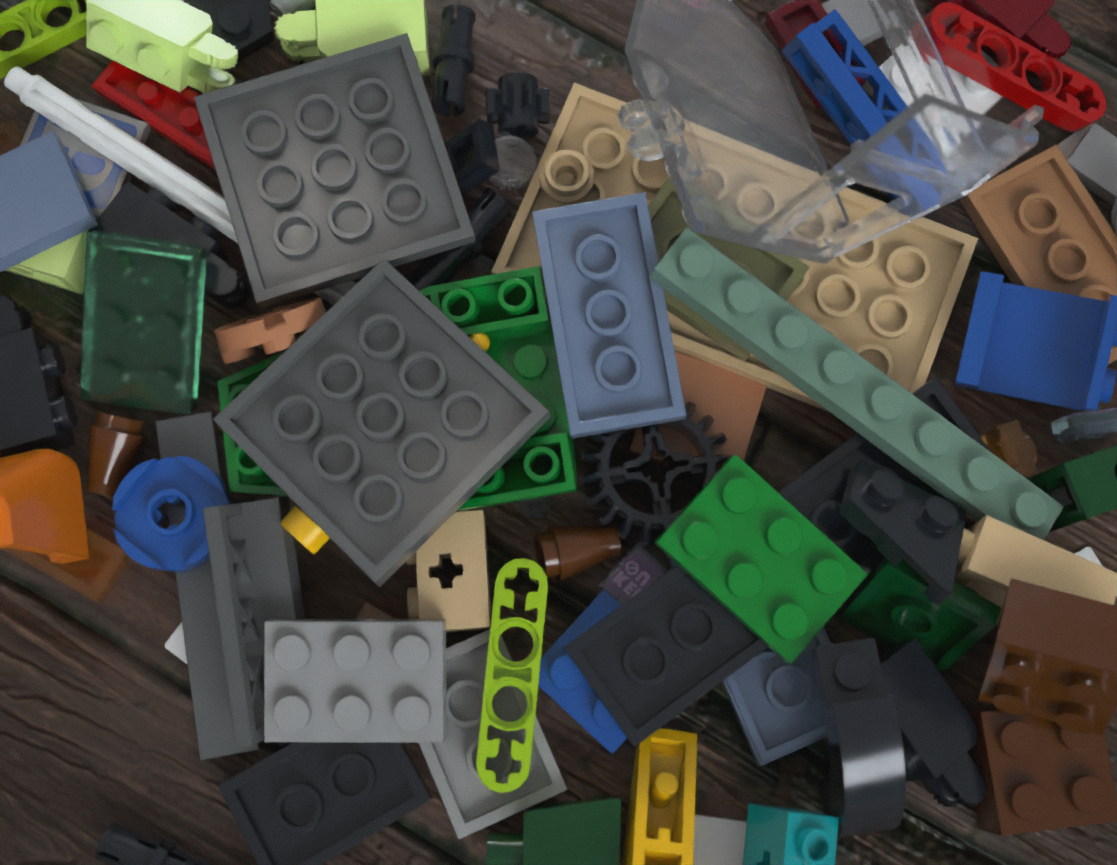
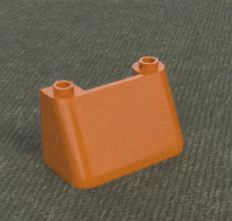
M36 449L0 458V550L12 548L49 555L50 562L59 564L89 559L81 478L78 466L70 456L51 449Z

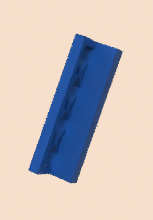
M836 8L816 24L813 22L797 34L781 51L896 207L923 217L945 201L943 197L963 182ZM828 28L842 46L841 58L822 34ZM851 59L856 66H850ZM855 77L864 78L874 89L873 101ZM883 103L889 110L882 109ZM886 120L896 121L905 131L904 144ZM915 146L920 151V153L914 152ZM918 163L929 164L942 183L935 187Z

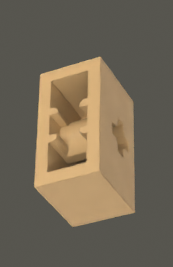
M483 510L455 512L406 561L407 565L416 564L417 587H410L407 590L409 619H446V633L489 630L492 613L486 517ZM444 559H451L457 569H463V575L453 578V588H445L439 578L433 577L434 571L443 569Z

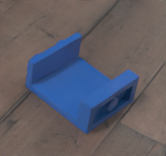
M981 271L954 386L1080 412L1089 411L1093 413L1097 411L1099 402L1109 403L1117 370L1107 368L1112 346L1117 347V296L1111 295L1106 301L1026 287L1003 282L1004 275Z

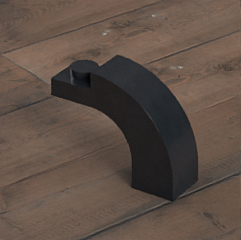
M875 638L814 647L811 653L826 720L830 754L829 772L827 777L820 780L827 815L839 817L837 839L896 829L901 824L905 809V759L894 695L888 696Z

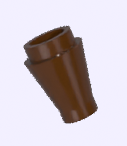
M98 411L95 424H89L88 479L85 490L114 497L119 484L129 473L146 439V436L141 435L144 421Z
M614 524L608 526L548 525L546 532L535 533L534 535L537 564L543 568L547 578L555 576L557 581H561L607 560L620 558L621 542L620 537L617 535L618 530Z

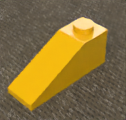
M659 728L636 746L621 865H693L697 733Z

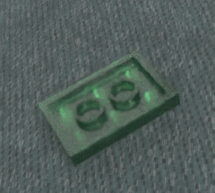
M97 230L86 233L80 399L191 415L197 410L207 246Z

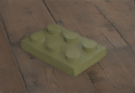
M670 176L648 205L658 263L687 227L786 301L810 267ZM663 289L667 311L741 360L747 361L751 355L750 352Z

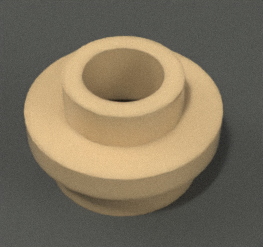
M568 149L560 150L549 155L541 165L539 173L540 186L550 200L564 205L575 204L582 201L591 192L594 184V170L590 161L581 153ZM562 173H571L576 177L577 181L573 185L563 186L557 181V177Z

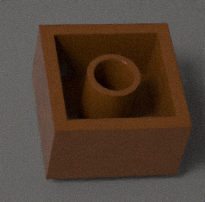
M1011 578L993 635L978 700L992 703L999 710L1009 714H1030L1054 721L1063 729L1071 732H1092L1103 736L1117 707V606Z
M997 707L967 711L978 727L977 744L967 753L980 770L979 775L984 776V782H987L986 789H988L985 792L986 797L982 799L983 802L975 805L979 830L1006 836L1117 822V796L1105 732L1103 736L1092 732L1075 733L1063 729L1054 721L1030 714L1013 715L1003 712Z

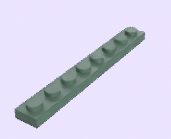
M685 228L649 277L651 280L954 505L966 510V513L977 522L988 515L1042 540L1046 538L1062 511L1063 505L689 228Z

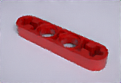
M951 2L939 4L921 19L917 26L916 36L918 43L930 57L1066 131H1081L1101 118L1106 110L1104 92L1092 79L957 4ZM981 45L987 46L995 52L999 61L998 67L991 66L985 61L981 53ZM1026 70L1037 74L1042 83V92L1031 87L1026 78Z

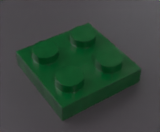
M885 557L846 600L839 618L885 645L916 638L939 673L942 674L996 626L1002 607L980 596L972 588L961 585L954 581L952 593L939 606L931 602L923 594L930 584L904 559L894 566Z

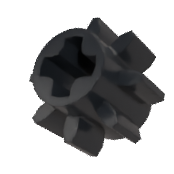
M514 72L502 75L498 79V89H486L487 122L498 124L499 135L508 139L523 140L536 136L538 134V124L550 123L549 88L538 89V79L528 73Z

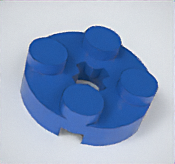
M187 456L166 457L160 460L154 458L142 462L133 468L124 477L115 492L112 510L116 511L114 520L117 530L114 529L116 540L130 558L144 566L155 570L183 573L210 559L203 508L233 504V502L229 498L226 485L222 479L203 463ZM182 499L186 505L183 509V514L186 516L184 521L180 525L171 524L167 529H164L161 523L165 515L159 509L166 501L175 505Z

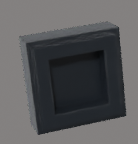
M478 119L444 143L461 195H464L500 171L494 126Z

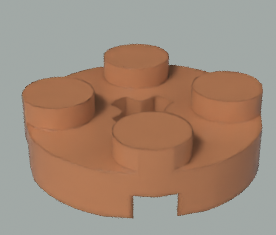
M315 297L274 308L271 312L258 316L252 315L215 329L216 343L223 363H233L257 354L254 346L264 349L265 354L288 349L298 340L296 333L299 332L301 337L327 312L322 298Z

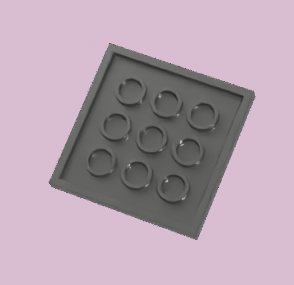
M408 33L194 97L256 303L261 309L364 277L383 258L393 267L476 242L475 234Z
M383 258L213 420L381 587L550 418L549 411Z

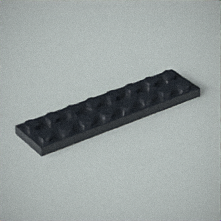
M936 378L928 381L912 393L991 452ZM857 433L777 492L868 573L885 557L877 550L875 543L868 536L860 533L839 513L849 475L860 459L882 470L891 472L898 478L937 497L946 498ZM677 564L564 646L563 649L631 745L635 747L769 646L751 632Z

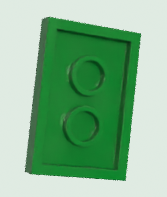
M736 454L732 455L654 542L751 632L766 643L784 662L792 664L868 575Z

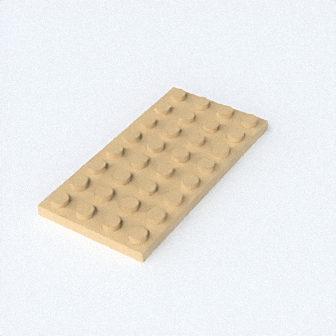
M573 84L491 274L541 266L532 211L567 205L556 203L544 194L539 182L540 168L544 160L554 152L567 149L574 150L584 155L590 161L594 170V184L591 192L586 198L575 204L646 192L649 205L669 176L810 266L787 302L911 394L926 383L978 238L580 84ZM562 173L557 177V181L563 186L573 185L577 181L576 177L571 173ZM667 311L674 350L676 352L727 369L767 385L769 389L829 412L751 354L746 362Z

